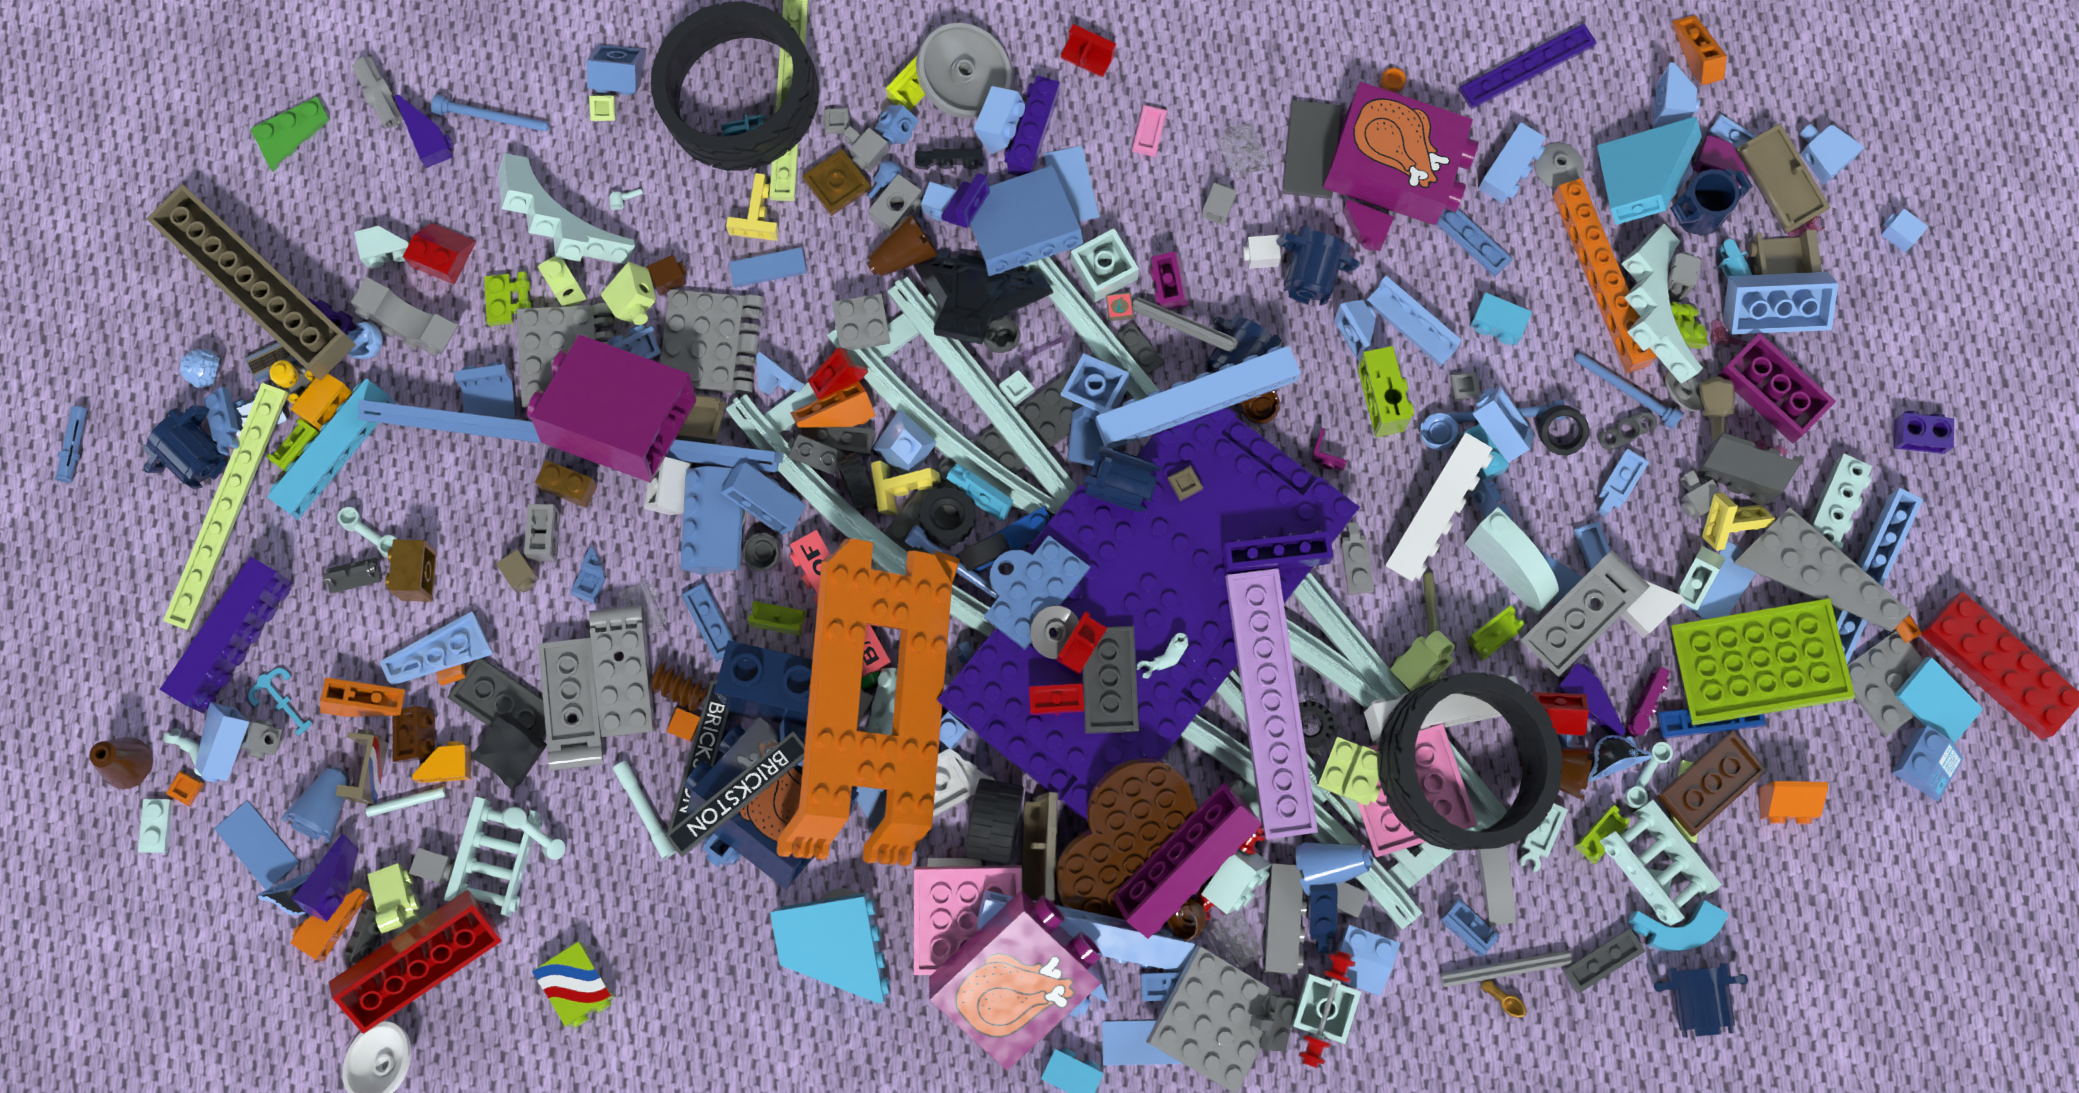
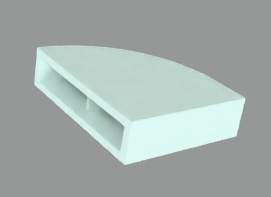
M1497 507L1479 524L1465 542V545L1538 617L1557 599L1559 595L1557 580L1549 564L1533 542Z

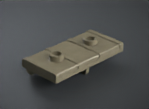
M1781 123L1735 149L1785 234L1831 208Z
M695 394L697 401L676 439L717 445L726 412V402L721 401L720 397Z
M1053 792L1033 797L1032 802H1024L1021 890L1034 901H1037L1041 896H1045L1050 901H1055L1058 793Z

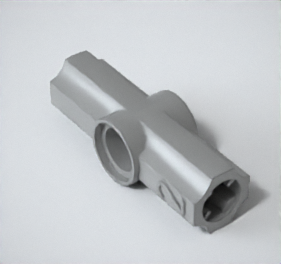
M361 57L355 60V63L352 65L353 70L362 85L361 89L367 101L374 108L383 127L386 129L399 125L404 120L402 114L393 100L394 95L384 77H381L372 58Z

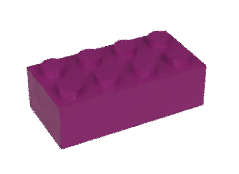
M1760 332L1717 375L1723 379L1731 380L1734 384L1735 392L1792 444L1799 440L1836 402Z

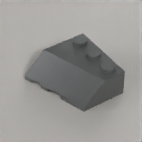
M1722 433L1708 446L1697 473L1703 475V478L1708 482L1713 479L1715 483L1719 482L1727 486L1726 488L1730 492L1736 494L1743 493L1749 496L1750 500L1754 503L1768 505L1784 492L1803 458L1795 455L1793 459L1785 458L1779 455L1780 450L1770 448V450H1760L1756 448L1757 446L1754 442Z

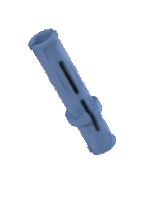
M71 406L70 408L71 411L62 451L58 452L60 460L55 480L63 483H72L75 464L80 458L78 450L88 410L79 406Z

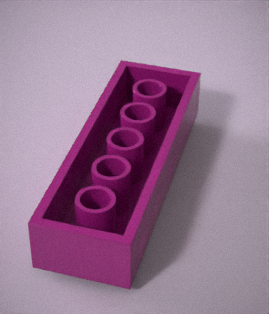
M1223 783L1112 895L1126 922L1147 939L1158 932L1163 924L1181 909L1186 900L1191 895L1196 894L1201 885L1210 876L1216 874L1220 866L1229 857L1233 856L1239 847L1249 837H1252L1262 825L1246 801L1226 783Z

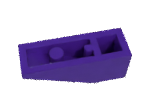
M400 95L394 96L418 156L425 168L453 158L450 149L454 148L449 134L444 135L439 126Z
M1576 663L1561 680L1554 692L1587 694L1588 718L1610 735L1623 736L1626 731L1602 684L1594 676V671L1587 665Z
M341 834L292 898L305 913L328 922L344 901L359 850L346 835Z

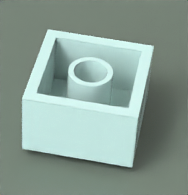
M1114 228L1071 251L1070 262L1094 302L1138 280L1139 268Z

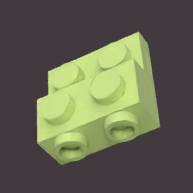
M1337 737L1318 787L1367 807L1370 801L1375 803L1381 790L1380 787L1376 786L1379 780L1377 762L1379 752Z

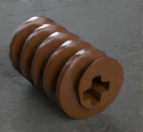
M662 661L652 677V691L654 693L661 691L662 697L667 698L670 696L672 702L675 703L679 700L680 706L686 707L689 704V710L692 712L696 711L702 705L710 684L703 689L702 679L693 684L694 675L691 674L685 680L683 679L684 670H681L676 675L674 674L676 667L672 665L666 670V661Z

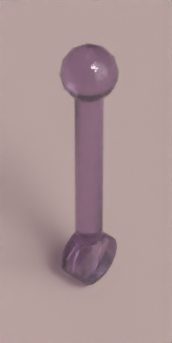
M1063 333L1060 338L1031 352L1024 351L1022 359L1028 362L1032 356L1061 342L1067 343L1070 337L1068 334Z

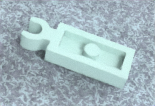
M1554 803L1549 813H1547L1548 815L1537 829L1525 837L1522 848L1528 850V852L1520 858L1518 863L1520 867H1523L1526 860L1529 859L1534 864L1531 872L1536 873L1540 869L1541 862L1539 857L1548 858L1568 809Z

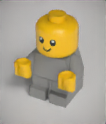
M286 360L275 362L269 370V375L275 383V387L288 392L286 400L293 405L315 378L304 366L293 365Z

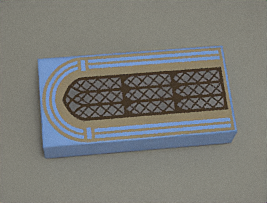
M279 343L245 358L256 382L269 377L271 366L279 360L289 361L293 365L299 363Z

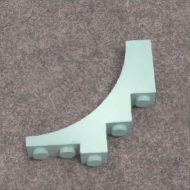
M504 153L498 169L501 208L526 214L528 233L552 237L555 256L580 262L582 256L616 263H628L635 247L634 239L606 232L574 216L553 200L539 184L531 169L529 158Z
M1664 223L1649 233L1621 263L1637 281V284L1624 298L1640 315V318L1627 333L1643 351L1650 347L1682 384L1697 375L1702 370V366L1695 359L1683 340L1671 310L1668 295V270L1672 255L1680 240Z

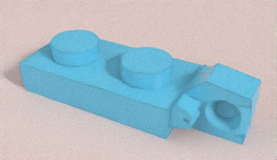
M956 464L949 471L947 479L965 492V495L971 498L972 503L1000 522L1007 517L1014 500L959 464Z

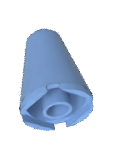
M335 766L333 769L326 768L283 814L282 820L285 823L287 819L293 822L291 827L303 835L317 841L321 836L326 838L324 843H330L344 802L343 798L335 795L337 785L349 786L348 773Z
M1300 843L1296 847L1297 870H1302L1304 878L1300 879L1304 892L1309 896V886L1339 885L1368 872L1370 865H1373L1371 850L1366 849L1364 845Z

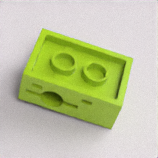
M1389 346L1365 351L1357 365V371L1374 436L1376 438L1404 432L1412 416H1414V408L1412 402L1407 400V381L1405 377H1401L1394 347Z

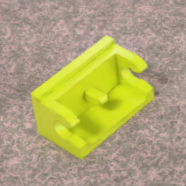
M917 56L886 87L887 98L895 105H903L909 111L925 96L917 77Z

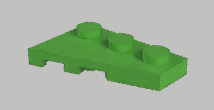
M315 97L250 130L269 168L274 172L279 167L278 164L287 156L290 157L303 141L310 139L330 119L319 98Z

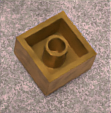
M393 539L392 547H389L388 561L391 563L390 572H387L385 577L388 591L401 601L433 602L437 551L424 540Z

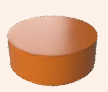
M1398 68L1387 69L1381 78L1383 89L1393 93L1400 92L1406 83L1405 73Z

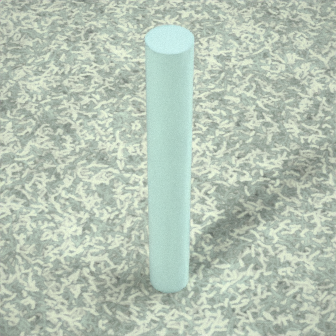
M444 787L371 805L366 807L365 810L367 816L371 817L446 797Z

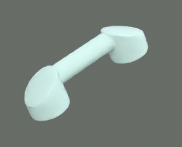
M352 507L341 509L337 516L340 525L347 531H356L378 546L383 557L388 558L389 547H392L393 539L396 538L391 535L381 537L361 523V518L356 509Z
M1659 742L1648 749L1653 755L1652 758L1646 763L1634 787L1628 788L1624 792V800L1630 807L1639 808L1647 803L1648 795L1644 789L1658 764L1666 763L1672 758L1673 751L1669 744Z
M512 806L503 811L501 816L503 824L509 828L522 829L543 846V854L548 859L557 860L564 855L565 843L560 839L548 837L527 820V816L522 809Z

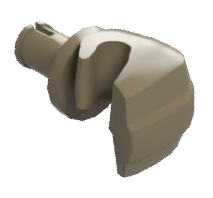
M1719 376L1710 377L1699 384L1701 401L1705 408V411H1702L1703 416L1711 419V441L1716 440L1722 433L1727 434L1726 418L1729 415H1734V384L1731 380L1723 379Z

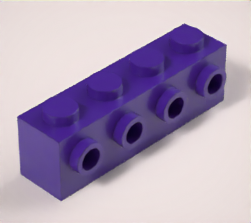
M1036 75L1034 84L1029 83L1026 97L1029 99L1027 105H1025L1024 114L1019 118L1022 119L1020 126H1016L1015 135L1011 139L1014 141L1012 149L1008 148L1005 154L1004 162L1007 163L1008 174L1018 177L1034 172L1060 94L1059 81Z
M1312 530L1301 535L1286 533L1274 538L1259 536L1254 538V540L1247 541L1233 539L1225 543L1222 550L1226 575L1330 564L1334 557L1330 531L1322 532L1321 530Z

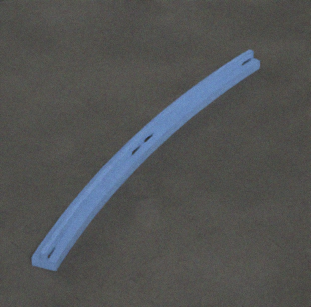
M359 400L358 419L361 421L541 443L533 422ZM365 411L381 413V415L365 414ZM675 440L666 457L684 462L705 463L733 468L746 462L754 465L760 471L775 473L778 472L779 463H783L784 453ZM759 461L772 462V464L759 463Z

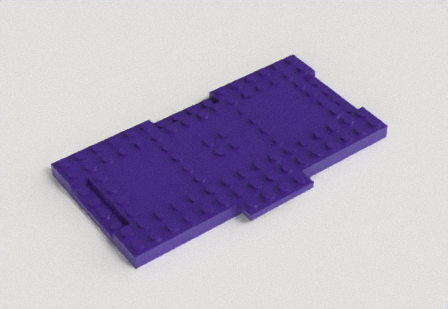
M1228 407L1155 433L1138 453L1137 457L1155 462V465L1161 466L1160 472L1153 470L1152 476L1157 477V483L1151 501L1144 500L1142 506L1147 507L1146 513L1142 511L1136 512L1085 495L1086 488L1080 484L1025 551L1033 555L1045 539L1050 536L1090 566V570L1061 605L1071 610L1079 621L1087 611L1090 613L1089 617L1105 627L1134 626L1139 732L1085 734L1084 712L1059 713V716H1055V714L1031 715L1029 687L1082 684L1083 669L1080 674H1077L1059 663L1057 659L1041 655L1034 648L1032 642L1024 650L997 628H995L937 699L945 710L1048 792L1058 793V799L1086 822H1088V801L1098 781L1109 770L1129 760L1139 758L1162 760L1238 664L1225 579L1226 574L1222 552L1224 544L1233 539L1247 541L1254 540V538L1259 536L1274 538L1286 533L1301 535L1312 530L1330 531L1333 544L1360 508V506L1320 476L1316 478L1236 418V413ZM1191 466L1203 490L1180 502L1167 478ZM1315 566L1279 570L1284 605ZM1052 627L1049 630V634L1051 637H1055L1057 631ZM1178 633L1185 634L1186 638H1188V647L1177 664L1162 670L1156 669L1152 671L1149 678H1143V674L1148 672L1149 669L1141 667L1137 670L1138 663L1141 661L1151 662L1154 661V658L1164 655L1172 638Z

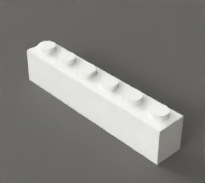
M1468 433L1463 435L1385 566L1411 582L1414 578L1418 580L1421 578L1427 566L1423 565L1427 556L1433 558L1440 546L1437 543L1441 533L1446 536L1454 523L1450 521L1453 513H1460L1467 501L1463 498L1468 489L1473 491L1480 478L1476 475L1480 468L1486 469L1494 457L1490 454L1493 449L1492 447Z
M1516 676L1508 677V679L1518 684ZM1408 693L1395 697V700L1387 701L1386 698L1374 700L1371 702L1372 705L1364 711L1373 742L1380 741L1381 731L1390 713ZM1450 694L1437 703L1428 713L1419 731L1443 724L1445 728L1500 717L1502 715L1488 703L1473 696Z

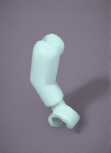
M1183 633L1176 634L1164 655L1154 658V661L1139 662L1137 670L1141 667L1149 669L1148 672L1143 674V678H1149L1152 671L1156 669L1162 670L1176 665L1188 647L1186 635Z
M178 728L171 730V734L166 732L163 742L180 746V749L190 753L192 761L196 765L200 743L188 737H181L182 732ZM194 768L195 774H197V775H199V776H202V775L196 770V768Z

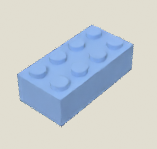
M1829 272L1728 276L1723 324L1731 334L1832 330L1838 282Z

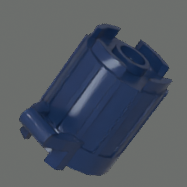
M1732 169L1702 171L1693 179L1683 195L1678 198L1670 209L1684 231L1699 236L1712 234L1722 226L1736 208L1739 200L1747 194L1753 185L1744 171H1733Z
M1301 226L1299 232L1294 231V234L1285 232L1276 241L1278 246L1293 252L1284 280L1283 291L1288 290L1290 292L1289 298L1309 305L1310 299L1320 300L1319 306L1327 304L1333 293L1339 270L1351 273L1360 266V262L1357 259L1348 256L1349 243L1345 242L1344 244L1340 239L1330 234L1310 230V227Z
M1236 313L1230 322L1222 317H1215L1213 320L1215 330L1236 338L1238 341L1237 348L1232 352H1228L1216 347L1207 359L1204 370L1205 372L1210 373L1212 371L1215 373L1224 365L1233 363L1235 366L1243 363V360L1251 355H1258V357L1265 355L1271 348L1279 346L1282 340L1276 334L1272 336L1256 322L1240 317L1241 314Z
M192 405L189 409L185 410V413L181 412L178 408L171 409L168 413L170 416L161 421L152 430L146 445L144 444L142 447L150 456L144 465L146 473H162L167 467L183 484L192 489H199L203 487L200 482L209 476L215 480L223 472L227 465L223 459L227 456L218 452L217 443L200 427L209 412L206 406Z
M1102 445L1098 453L1094 452L1092 459L1095 462L1091 474L1086 475L1084 481L1087 484L1085 495L1136 512L1142 511L1146 513L1147 507L1142 506L1144 500L1151 501L1157 483V477L1152 476L1153 470L1160 472L1161 466L1155 465V462Z
M1724 963L1717 968L1684 971L1670 968L1667 969L1669 982L1662 983L1658 981L1654 984V990L1658 993L1664 990H1674L1679 1030H1682L1683 1038L1688 1037L1687 1030L1695 1029L1696 1037L1721 1035V1027L1727 1026L1729 1034L1734 1033L1733 1026H1735L1729 984L1745 985L1748 983V976L1745 974L1731 976L1730 964Z

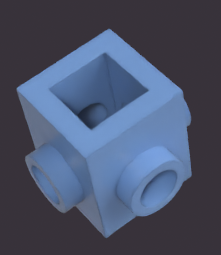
M889 105L880 115L879 122L874 129L890 145L905 144L911 138L912 131L919 120L903 105Z
M714 833L704 840L705 845L702 849L708 853L705 858L716 867H719L720 864L728 867L729 864L734 865L742 856L730 846L725 854L721 853V846L727 843Z

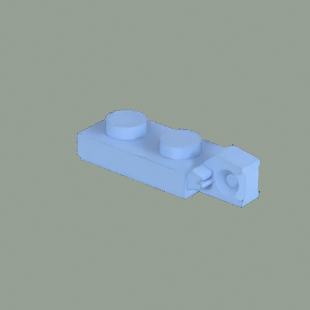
M1627 448L1601 489L1599 497L1603 499V502L1598 508L1597 513L1606 517L1613 506L1619 509L1630 495L1650 461Z

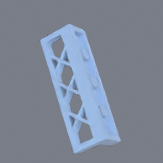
M1387 276L1381 280L1379 287L1366 300V303L1440 367L1456 352L1462 342L1457 335Z

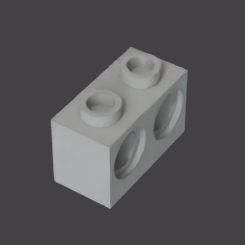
M528 504L524 555L530 561L556 562L560 512L554 504Z

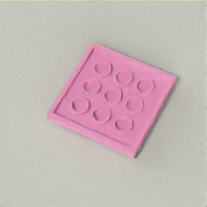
M1440 724L1419 731L1415 745V768L1419 784L1426 799L1450 823L1463 829L1478 826L1444 725ZM1379 744L1368 748L1378 751ZM1379 780L1376 786L1380 787L1381 790L1376 802L1370 801L1368 807L1357 803L1375 858L1425 842L1415 836L1413 830L1410 832L1396 818L1386 801V796L1383 794Z
M1021 865L914 867V975H932L978 931L977 918L985 890L1010 896H1016L1021 891Z

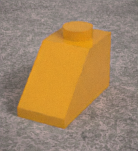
M461 741L447 742V746L438 747L412 774V780L417 783L471 780V748L463 745Z

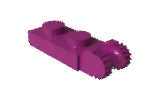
M1660 667L1651 671L1625 728L1630 736L1637 737V735H1643L1649 729L1650 721L1648 717L1655 713L1658 707L1657 698L1660 693L1666 690L1669 684L1667 677L1670 671L1666 668Z

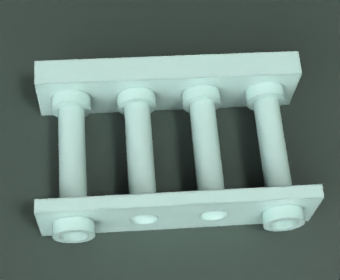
M475 797L444 900L449 902L468 889L476 900L502 906L500 914L511 917L512 912H516L520 904V897L517 895L534 839L525 832L521 844L485 836V833L482 832L484 823L489 820L503 823L501 819L503 812L492 810L490 801ZM531 810L527 820L541 830L543 820L540 819L541 814ZM485 846L517 854L514 869L511 870L478 862L477 858H474L477 848ZM478 872L510 880L506 896L469 887V884H467L469 874Z
M1651 800L1633 812L1639 821L1619 836L1615 831L1602 838L1600 843L1604 846L1606 853L1615 860L1655 910L1658 918L1669 927L1685 918L1679 911V908L1696 893L1703 897L1718 889L1722 884L1656 802ZM1647 829L1656 842L1640 856L1636 857L1627 844ZM1664 850L1673 863L1654 879L1644 866ZM1681 872L1690 885L1671 901L1661 887Z

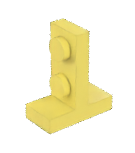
M755 173L748 218H727L726 227L729 235L778 241L779 229L777 223L765 222L767 207H764L765 198L769 199L770 184L767 183L765 174Z
M882 461L871 463L878 512L886 516L897 514L895 496L908 495L909 491L914 489L928 490L933 488V484L941 483L940 473L932 468L892 477L890 465Z
M1715 493L1702 538L1715 550H1724L1730 532L1751 529L1759 530L1770 527L1775 522V517L1762 505L1738 507L1724 493Z

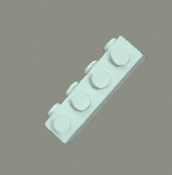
M1845 453L1835 460L1809 521L1812 527L1840 551L1844 544L1841 542L1843 534H1847L1853 524V520L1850 519L1853 511L1856 512L1862 503L1861 492L1868 487L1872 476L1869 475L1872 469L1871 465Z

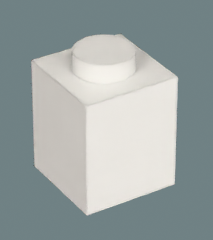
M1278 235L1248 237L1247 245L1243 246V260L1248 261L1249 269L1279 266L1281 257L1280 247L1276 242Z

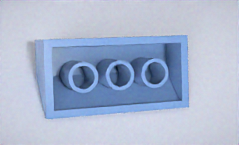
M703 466L686 469L680 569L699 575L740 570L743 508L720 493L733 468Z

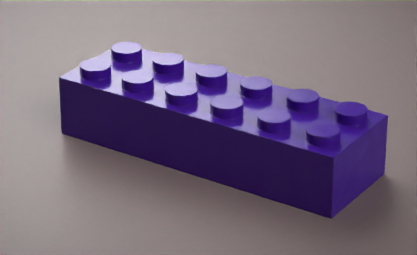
M250 556L159 690L185 706L204 714L208 710L210 702H216V695L220 689L226 687L230 682L231 673L234 668L245 660L247 649L259 639L261 635L260 630L264 624L274 617L276 613L275 608L278 603L289 595L292 582Z

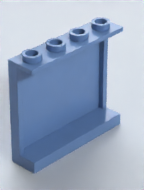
M1053 165L989 186V195L970 223L989 276L1003 273L1006 270L1027 265L1030 262L1083 245L1081 228Z

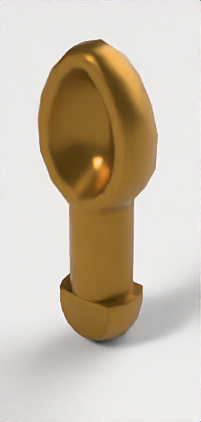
M1492 980L1482 981L1481 989L1497 999L1508 1015L1517 1018L1526 1015V1006L1519 997L1513 994H1506L1494 985Z

